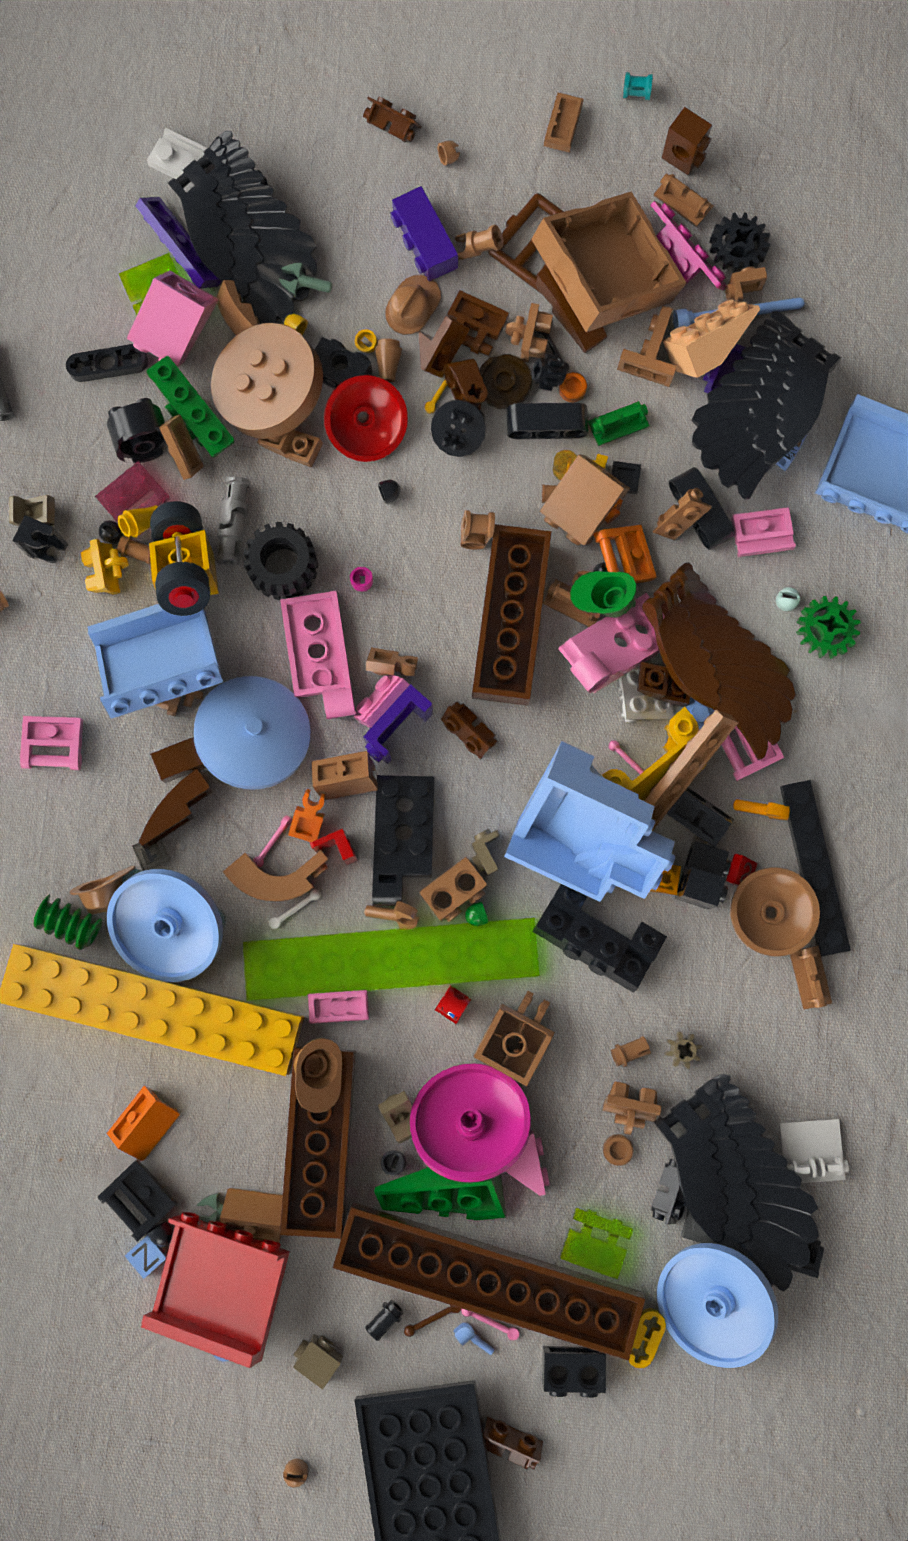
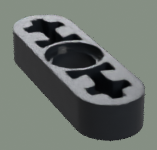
M133 344L75 353L69 356L66 361L67 372L77 382L140 373L148 366L146 353L136 349ZM133 354H137L139 357L135 364L131 362ZM118 356H122L124 366H121ZM103 358H113L115 360L114 365L110 369H102L100 362ZM91 360H93L94 366H95V368H96L95 371H93V369H92V367H91V366H93L92 363H91ZM78 363H83L82 372L78 373L76 371Z

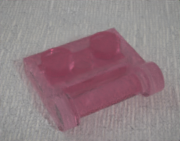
M139 461L95 495L96 499L117 523L118 516L122 515L123 511L128 510L151 490L155 494L136 509L152 507L154 505L158 506L161 503H167L171 499Z

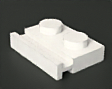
M165 128L164 135L157 141L147 159V163L150 167L177 179L184 173L182 170L194 159L198 161L204 155L203 151L207 147ZM192 182L188 184L191 187L194 186Z

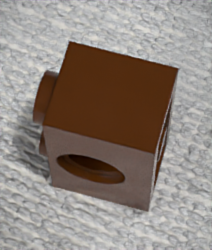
M684 107L669 127L662 159L686 175H689L694 167L699 168L707 156L705 151L712 140L709 137L712 124Z

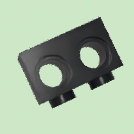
M687 787L667 812V815L714 848L734 821V818L689 787Z
M543 1346L542 1385L544 1392H549V1395L553 1397H565L567 1392L580 1393V1396L586 1398L598 1397V1393H606V1354L586 1347ZM556 1366H563L567 1369L566 1374L559 1379L553 1378L550 1375L551 1370ZM592 1366L597 1369V1373L592 1379H584L581 1376L582 1370L586 1367Z

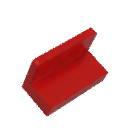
M343 828L310 842L312 849L316 853L337 845L342 859L347 865L358 861Z

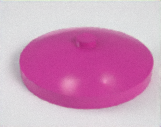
M462 1064L441 1071L421 1088L411 1109L410 1132L417 1153L423 1162L434 1172L454 1181L479 1182L500 1175L520 1158L530 1137V1108L521 1087L511 1077L488 1065Z

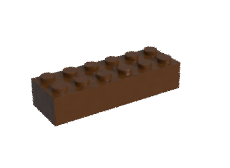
M495 524L472 699L529 706L552 531Z
M296 1047L293 1049L280 1235L341 1239L345 1221L356 1050L340 1049L342 1052L340 1096L335 1105L328 1111L313 1113L304 1109L296 1097L294 1061L296 1055L303 1049V1047Z

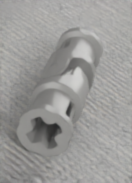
M228 476L225 481L227 485L226 498L222 501L217 536L220 542L218 554L215 555V561L225 565H239V544L243 541L247 513L245 499L250 481L243 477Z

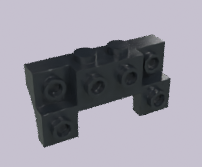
M560 884L532 932L562 949L563 953L570 959L580 960L588 965V968L593 973L600 976L605 975L634 993L639 988L650 965L655 961L667 936L641 922L632 938L629 939L581 910L588 896Z

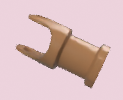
M491 225L488 230L481 232L474 230L455 237L457 242H466L464 251L457 253L459 260L480 256L482 252L493 249L498 251L503 248V236L497 225Z

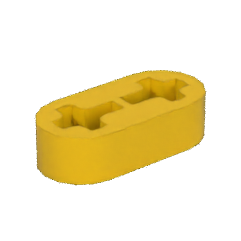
M647 1308L642 1311L632 1349H639L644 1340L643 1349L647 1355L645 1357L640 1356L636 1360L634 1353L631 1351L629 1363L635 1368H645L651 1364L665 1332V1319L656 1309ZM655 1316L659 1326L657 1328L652 1327L648 1336H646L647 1326L644 1321L645 1319L651 1320Z

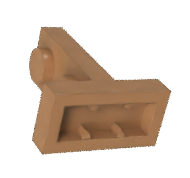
M662 305L660 314H653L648 331L653 332L651 339L644 340L640 354L623 349L617 370L670 387L677 366L657 360L656 357L673 311L672 308Z

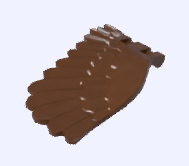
M689 562L684 563L670 576L669 582H664L654 592L653 598H648L642 604V610L654 628L658 649L673 681L685 694L702 705L732 715L739 722L737 728L749 743L757 760L763 759L768 750V741L771 745L775 746L780 740L781 723H787L792 717L791 701L795 698L796 693L793 683L787 677L790 669L784 661L771 654V648L768 645L754 640V634L747 629L739 627V621L728 616V611L716 604L717 600L708 593V587L700 581L701 578L693 571V566Z

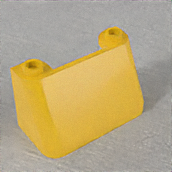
M686 707L676 713L664 727L667 731L668 739L662 748L666 754L633 781L627 774L618 769H610L602 774V776L639 794V799L644 801L648 797L651 788L666 774L669 765L677 760L684 751L687 742L699 732L696 719Z

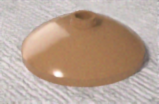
M774 867L758 870L743 879L733 894L730 905V917L737 936L747 947L766 956H786L799 951L813 938L819 924L820 907L814 890L803 877L788 869ZM769 907L775 910L773 918H769L766 915V910Z

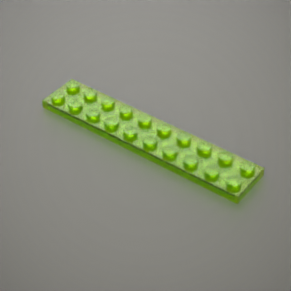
M535 917L488 921V924L478 927L470 923L415 927L413 929L402 928L243 942L246 1001L308 996V994L370 991L540 976L536 933L532 932L535 928Z

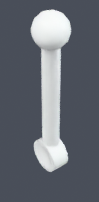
M313 889L307 898L280 917L271 918L269 926L272 929H278L281 926V922L312 900H319L321 898L320 890Z

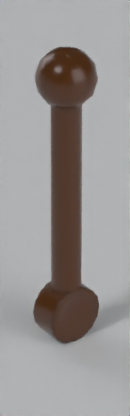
M450 1305L415 1325H406L404 1334L412 1337L417 1330L451 1312L459 1313L461 1308Z

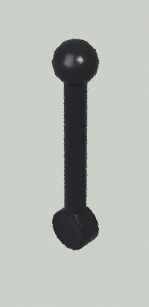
M538 331L539 334L544 335L545 339L548 340V345L553 354L559 356L558 360L563 361L549 333ZM563 361L562 364L565 365L567 373L570 367L568 363Z

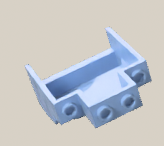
M561 741L518 819L504 857L601 902L606 892L611 894L615 886L645 899L651 889L656 890L663 877L662 872L664 870L668 872L671 869L676 857L672 854L675 841L652 831L655 820L651 818L655 806L640 800L639 794L605 779L592 766L593 755Z

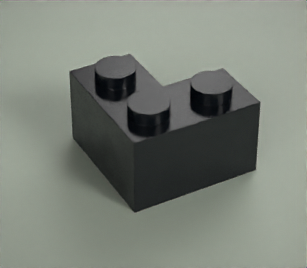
M697 841L693 842L688 852L675 899L704 909L718 907L719 903L723 904L728 892V886L724 884L726 881L725 877H727L731 866V860H728L729 852Z

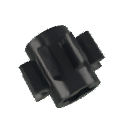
M546 354L545 359L540 358L535 361L532 368V379L536 381L535 384H539V389L552 391L553 387L563 384L566 377V367L562 364L563 361L558 360L559 356Z

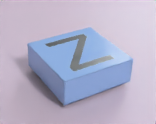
M147 1235L125 1257L144 1279L166 1260L167 1254L161 1247L154 1245Z

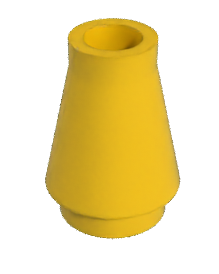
M154 505L147 508L123 511V514L118 516V525L121 532L126 537L132 536L134 538L150 528L151 516L158 506Z

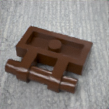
M459 290L447 313V317L478 332L475 338L467 334L462 345L469 347L470 352L477 355L481 353L489 357L493 346L485 343L487 337L498 340L509 318V312Z

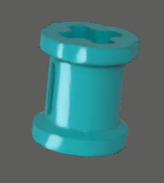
M626 72L623 98L638 96L645 97V100H650L653 74H648L645 77L633 76L630 72Z

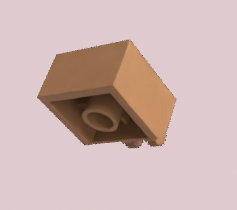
M530 991L526 992L517 1011L503 1003L500 1004L473 1055L474 1058L525 1086L531 1080L555 1033L540 1024L550 1004L545 999L538 1006L533 1020L523 1015L533 999L534 993ZM515 1036L520 1037L521 1040L518 1042L522 1043L519 1050L514 1049L512 1052L508 1051L506 1048L509 1045L506 1044V1040L508 1038L513 1039Z

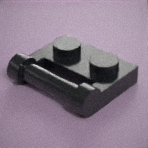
M138 1159L97 1197L103 1204L106 1202L133 1232L131 1236L137 1242L178 1204ZM119 1189L146 1217L147 1220L143 1224L117 1197L115 1193Z

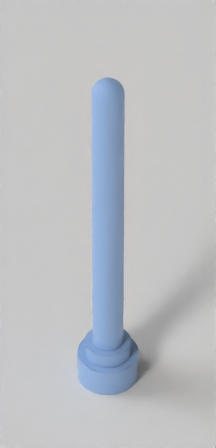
M799 297L753 305L760 307L757 315L774 311L782 312L801 309L805 302L804 299ZM686 308L674 310V329L682 326L688 327L695 323L694 319L705 313L711 314L716 310L693 313L692 310L687 311Z

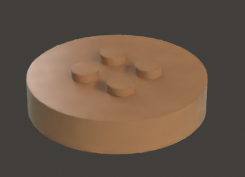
M265 323L250 327L236 335L217 358L211 377V394L214 405L227 422L247 436L266 439L284 435L298 427L316 406L323 385L321 361L316 351L306 339L289 326Z

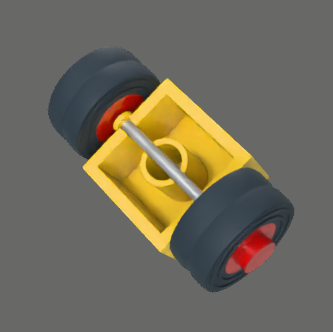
M167 502L155 509L150 520L151 537L153 542L149 543L152 583L156 590L157 601L163 610L173 615L188 616L203 610L209 602L210 595L219 594L215 557L206 531L203 530L202 518L198 510L186 502Z

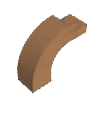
M320 850L295 872L286 876H273L262 870L248 853H244L227 867L223 873L234 886L251 897L265 901H287L303 896L314 889L315 886L308 878L312 875L316 879L326 871L328 866L325 863L330 859Z

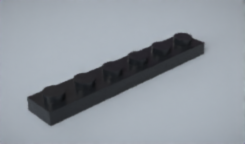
M811 780L782 785L780 790L783 803L790 809L788 824L800 875L810 884L819 902L820 919L814 935L816 944L819 946L820 955L823 957L851 951Z

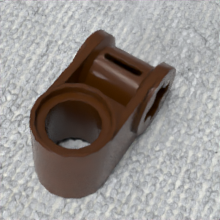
M471 358L446 364L444 368L445 380L451 389L454 399L469 401L480 410L481 403L486 400L488 392L480 375L476 360Z

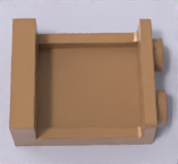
M578 455L539 512L546 516L544 521L555 529L560 527L568 533L566 537L572 543L578 546L581 544L588 545L592 542L594 533L620 498H624L630 488L588 456Z

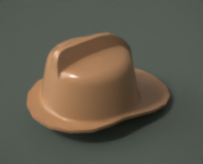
M413 275L406 278L396 289L386 306L385 314L389 326L395 332L403 335L414 334L420 331L426 325L441 300V291L438 284L434 280L429 282L424 275Z
M130 866L105 878L83 883L71 889L69 893L71 895H78L89 913L94 915L107 912L111 897L123 884L122 877L134 870L135 866Z
M315 1039L306 1044L296 1055L294 1061V1072L296 1073L295 1090L297 1100L308 1112L322 1113L333 1107L340 1096L342 1052L338 1045L330 1039Z

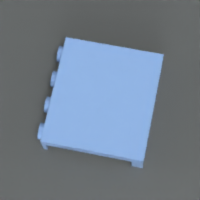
M857 394L849 406L815 494L820 495L827 502H838L846 505L852 512L871 515L880 523H891L899 526L903 532L908 533V414Z
M159 604L87 627L88 634L95 646L104 693L100 700L110 719L223 683L205 609L192 615L178 616L166 612Z

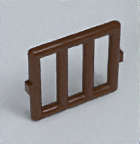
M539 193L534 194L516 216L512 215L507 220L506 228L501 233L503 236V248L538 207L550 216L564 211ZM532 240L529 241L515 259L502 251L503 248L498 251L488 250L491 257L542 294L536 287L537 276L548 268L545 264L537 275H534L524 267L525 263L537 250Z

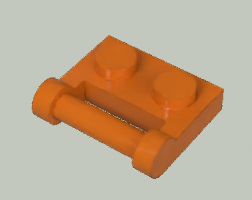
M642 525L609 528L594 533L596 543L600 544L608 572H619L610 541L615 540L624 573L631 575L636 584L650 582L657 578Z

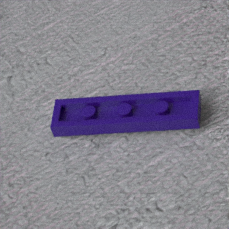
M160 197L139 198L135 207L159 236L160 241L166 245L175 257L176 262L183 267L191 281L199 289L218 287L221 280L203 264L193 247L189 234Z

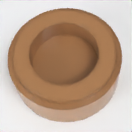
M611 1135L603 1144V1154L607 1161L613 1165H625L633 1156V1145L623 1135Z

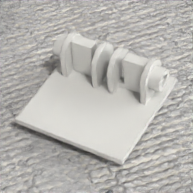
M649 663L666 667L664 663ZM640 665L619 678L621 688L618 690L619 693H622L619 699L623 701V714L621 716L625 718V723L637 722V720L671 719L674 716L673 704L657 700L637 691Z
M839 1119L779 1123L782 1154L788 1161L786 1168L794 1171L802 1179L801 1183L846 1180L845 1172H849L848 1161L843 1159Z

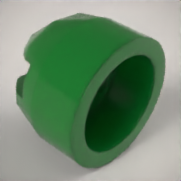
M481 901L467 908L465 919L468 924L478 927L489 923Z

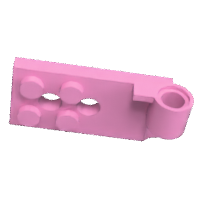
M647 593L635 599L636 606L631 608L626 614L616 618L605 617L573 636L559 647L560 652L572 665L571 672L588 693H596L639 666L641 662H645L660 653L654 628L642 610V604L650 598ZM635 625L645 627L648 634L639 633ZM614 638H622L627 643V647L617 645Z

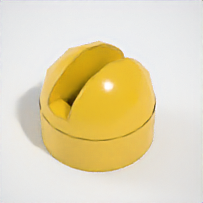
M291 314L285 318L283 324L303 335L308 321L298 314Z
M363 329L355 336V346L362 353H372L375 351V347L378 346L377 336L371 330ZM366 337L372 343V346L368 347L361 340Z

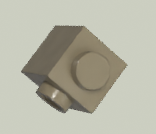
M313 1335L309 1342L303 1339L293 1355L297 1359L293 1368L323 1390L341 1364L343 1356L334 1350L336 1346L324 1336L318 1338L316 1335Z

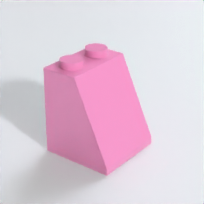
M169 270L153 279L127 339L134 343L133 346L136 349L145 353L150 352L159 357V361L165 356H169L178 367L185 362L219 299Z

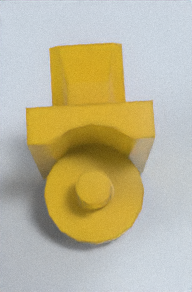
M99 539L90 540V547L80 552L84 566L94 567L95 574L86 577V589L94 593L105 592L112 595L120 593L118 578L122 577L121 569L129 566L128 559L126 557H119L118 549H113L112 544L101 543Z

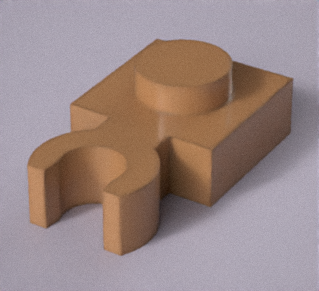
M371 647L366 661V671H372L377 675H394L396 671L406 676H415L418 658L415 656L402 657L396 651Z

